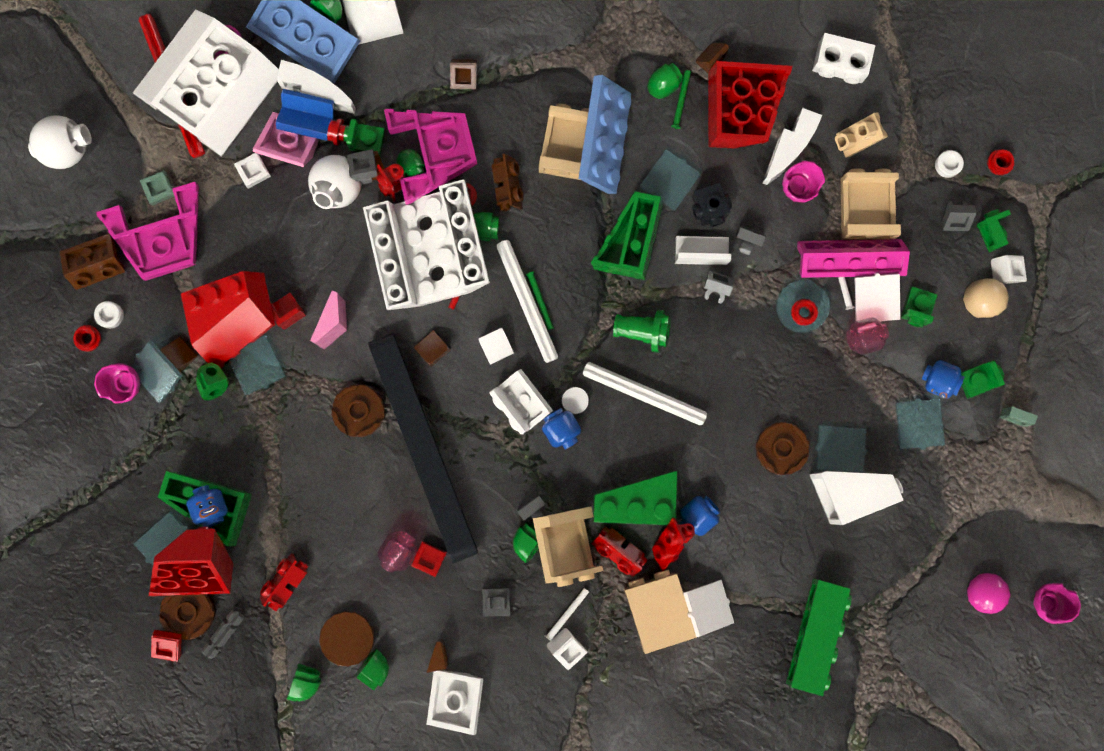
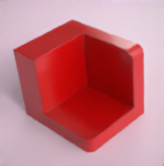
M288 293L273 304L271 303L274 321L284 330L306 316L292 293Z

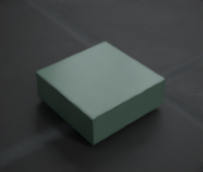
M165 170L140 180L149 204L152 206L174 197L173 186Z
M1013 406L1003 408L1000 415L1001 419L1023 427L1035 425L1038 417Z

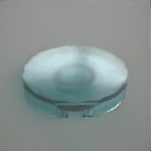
M807 280L790 283L781 291L776 305L779 320L784 326L800 333H807L820 327L825 319H827L830 310L827 293L816 283ZM809 299L816 304L818 316L812 324L802 326L792 319L791 308L798 300ZM801 308L800 315L807 317L808 311L805 308Z

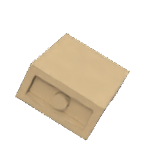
M566 104L550 105L543 150L539 161V173L580 180L578 178L589 108H583L580 111L571 109Z
M851 169L841 178L842 240L896 239L901 235V224H896L895 182L899 179V173H891L890 169H878L874 172H865L864 169Z
M592 507L533 518L546 583L557 582L558 587L574 584V578H579V581L594 579V573L603 571V566L593 565L584 519L593 517Z
M669 570L653 574L655 579L644 582L643 578L628 582L629 587L624 588L645 654L697 638L692 620L688 617L689 610L678 575L676 573L670 574Z

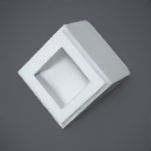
M1005 255L991 260L993 279L999 280L1003 284L1027 281L1023 256Z
M503 328L478 339L490 365L514 354Z
M564 628L552 639V642L550 641L547 644V648L567 670L588 653L567 628Z

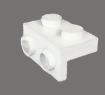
M522 369L516 371L500 386L489 392L493 397L492 400L495 406L506 414L511 427L519 431L520 434L531 430L553 412L552 408Z

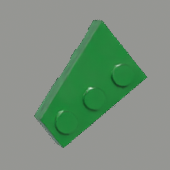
M634 192L619 216L615 227L604 240L605 243L591 261L594 270L641 280L646 279L663 208L661 196Z
M166 471L158 498L190 519L191 516L186 502L190 497L194 496L192 492L194 489L209 485L210 489L221 490L228 513L223 517V522L209 528L216 530L222 543L228 547L236 546L252 493L178 472Z
M677 471L593 495V522L668 525L672 518L676 519Z

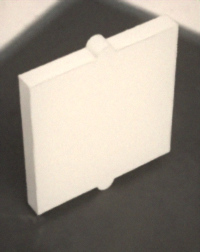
M874 273L873 276L855 277L856 323L876 322L880 324L881 321L900 320V274L880 275L879 273Z
M722 580L683 593L689 610L688 617L692 620L696 637L734 623L729 607L730 600L726 597Z

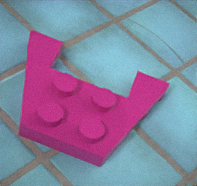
M384 109L390 135L417 129L426 167V173L400 179L406 205L413 203L477 165L465 113L432 111V114L417 113L416 110L395 112L394 109Z
M196 182L173 188L179 215L129 230L123 208L119 205L96 212L100 221L106 226L112 238L116 240L127 259L143 280L147 281L196 265L199 186Z

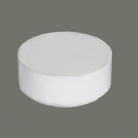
M222 54L214 61L213 69L219 80L231 83L240 77L242 68L235 56Z
M953 150L944 151L935 161L936 171L945 178L956 176L964 165L962 156Z
M111 301L100 303L94 312L96 322L100 326L109 329L119 326L124 317L122 308Z
M573 387L563 394L562 405L566 411L580 414L588 406V395L581 388Z

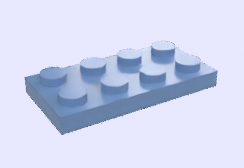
M261 0L246 28L333 84L337 81L360 43L359 39L300 0Z
M597 75L593 79L578 179L607 194H617L621 160L624 155L625 133L628 128L627 120L631 106V93L604 75Z

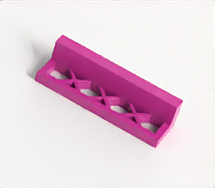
M902 239L798 241L797 249L801 255V278L873 276L874 273H879L880 275L898 273L900 276H907L910 251Z

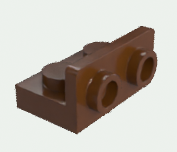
M110 233L60 251L63 275L76 290L125 272L124 266L117 256L115 240Z

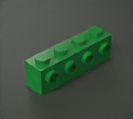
M813 578L786 684L791 688L823 696L824 691L829 689L831 684V674H829L831 663L834 664L838 656L837 640L838 637H842L845 629V621H842L844 612L849 610L852 601L849 588Z

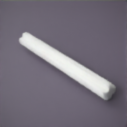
M501 241L496 247L543 359L546 363L552 362L558 358V354L510 241Z
M588 362L583 370V375L695 424L703 425L706 420L707 413L596 364Z

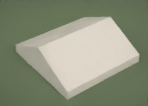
M434 671L427 725L476 735L483 678L462 672Z

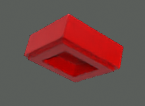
M422 541L411 566L436 577L447 552Z
M154 630L151 637V657L178 662L181 657L182 634Z

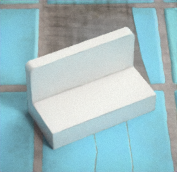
M676 236L675 264L727 265L731 261L729 237Z

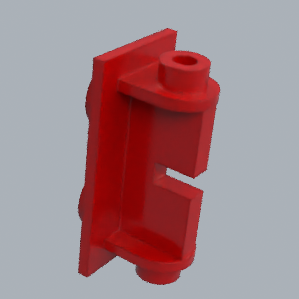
M378 164L376 179L379 183L377 185L385 197L390 196L392 201L395 202V193L402 190L400 179L404 178L403 167L399 164H392L382 170Z
M672 518L653 546L654 558L658 561L662 571H665L671 562L677 561L680 552L685 547L684 543H687L695 535V529L692 524L678 525L676 519Z
M605 526L599 533L600 535L591 543L596 547L600 555L610 558L617 564L621 572L632 577L643 569L642 567L648 560L644 557L645 554L632 543H629L623 549L621 545L626 538L612 527L609 529Z
M291 553L287 559L281 560L276 568L277 574L272 581L268 580L262 587L260 600L264 607L268 604L274 611L283 608L293 594V591L287 588L286 585L289 583L297 588L308 573L306 570L309 566L301 560L296 564L297 560L294 554Z

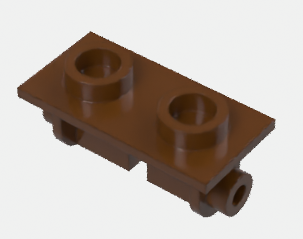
M502 154L503 158L494 159V164L491 165L494 183H503L504 185L495 188L497 206L500 207V211L511 210L510 206L521 210L523 209L522 201L524 194L519 186V164L515 158Z

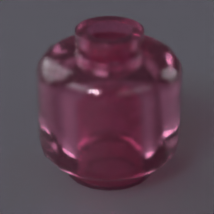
M875 317L853 322L846 332V339L850 349L855 350L861 355L882 350L886 339L889 337L887 326L884 323L881 324Z
M404 531L389 533L377 552V556L381 561L380 565L389 572L406 570L417 554L415 539Z

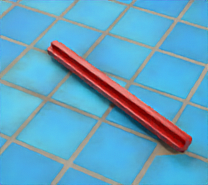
M145 14L139 17V22L156 63L166 48L154 18L151 14ZM183 97V103L187 105L185 98ZM179 125L189 154L193 158L203 156L205 150L199 139Z

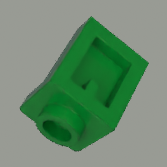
M351 119L350 126L345 127L343 139L350 151L362 152L373 149V151H378L379 156H381L386 131L384 128L359 124L356 119Z
M999 209L993 210L983 215L985 220L977 224L989 253L1009 244L1007 232L1000 225L999 221L1011 215L1010 210L1001 213Z
M916 287L909 288L900 318L908 320L907 323L915 327H923L932 323L934 317L931 314L937 294Z
M994 360L966 370L961 374L965 376L961 386L967 399L1005 385L1003 380L1004 372Z

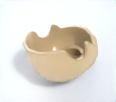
M985 278L972 282L966 288L963 300L966 309L974 317L991 318L1001 314L1007 308L1009 297L1003 283L996 279Z

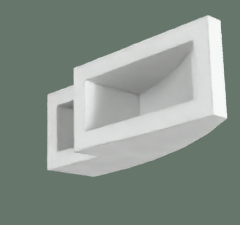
M281 60L276 80L282 89L333 100L334 110L355 114L356 108L352 100L328 79L303 66Z
M802 108L796 118L792 131L783 129L776 143L762 182L763 184L768 185L792 165L815 133L822 117L821 114Z

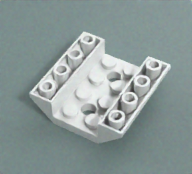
M195 9L134 90L133 94L155 110H160L222 157L276 85L279 69L258 49L221 22ZM224 50L239 60L242 72L236 81L226 83L217 78L213 69L216 52ZM192 92L197 95L198 100L195 105L187 106L183 103V97L186 93Z
M464 179L439 186L440 192L423 196L408 205L405 202L392 204L387 200L363 207L387 310L424 306L471 293L490 283ZM424 217L432 219V226L428 230H421L419 226L420 221ZM436 267H442L444 270V276L439 281H434L431 277V273Z

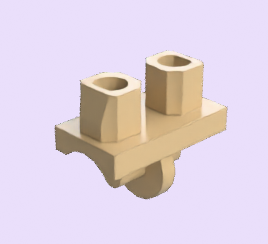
M873 113L838 132L837 136H835V141L838 149L844 152L846 158L888 136L880 123L879 113Z

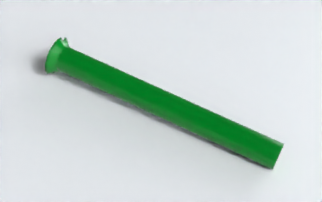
M689 70L684 72L674 122L671 125L674 129L681 128L679 125L691 74Z
M535 271L529 272L525 275L528 276L547 330H551L553 325L534 276Z

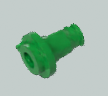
M657 310L655 317L647 316L646 318L623 317L616 314L613 337L622 336L641 340L643 343L651 344L652 352L659 353L661 347H667L671 319L665 315L664 310Z

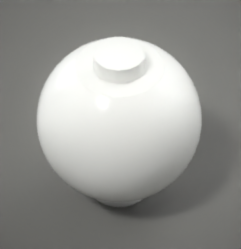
M54 115L45 117L34 125L30 133L28 148L31 155L43 165L54 169H66L74 166L82 159L86 145L91 144L92 139L86 125H77L67 117Z
M329 155L319 159L312 166L308 176V186L316 205L323 209L348 206L358 197L361 190V180L355 181L350 178L347 158L340 155Z

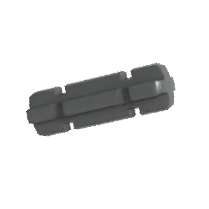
M232 609L225 617L227 620L222 621L211 636V641L207 642L202 648L201 652L210 659L215 658L220 651V647L224 646L236 630L235 626H239L244 619V615L240 611Z

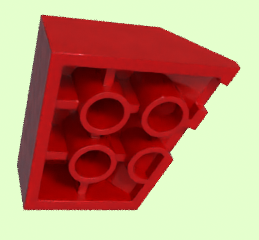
M716 61L708 72V147L734 149L767 142L793 66Z
M241 271L181 293L191 345L207 363L217 364L220 368H223L224 363L230 358H235L241 353L240 350L247 344L255 342L275 325L264 273Z
M209 527L186 530L154 557L149 596L229 594L231 592L234 563L216 530Z

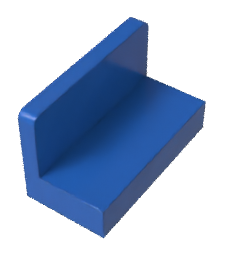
M283 89L281 93L282 108L276 120V129L327 141L329 123L331 120H334V101Z

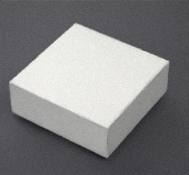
M254 153L234 164L248 189L271 177L258 153Z

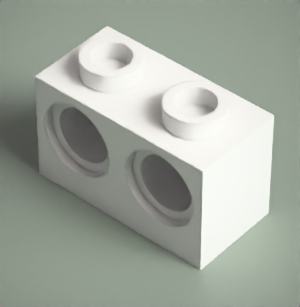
M824 33L818 44L812 71L818 72L820 76L826 78H842L850 84L863 83L869 75L875 45ZM825 54L833 55L836 61L827 60ZM850 60H856L861 67H854Z

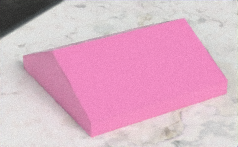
M272 112L253 147V152L304 167L313 158L319 139L276 129V120L279 113Z
M335 291L331 292L310 340L323 349H326L347 331L346 301Z

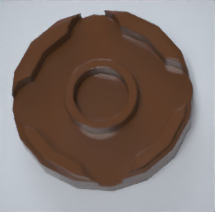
M352 385L344 388L336 395L331 415L334 424L341 432L351 437L363 438L373 434L381 427L385 418V405L382 397L376 390L366 385Z
M786 422L774 423L766 427L758 436L755 445L756 456L761 466L777 475H788L800 470L807 462L809 456V441L805 433L796 425Z
M209 594L165 596L160 606L159 618L164 631L182 634V640L195 639L206 633L215 617L214 602Z
M345 611L337 613L328 619L321 629L319 639L321 650L329 661L338 666L349 667L359 664L369 655L373 648L374 631L367 618L357 612Z

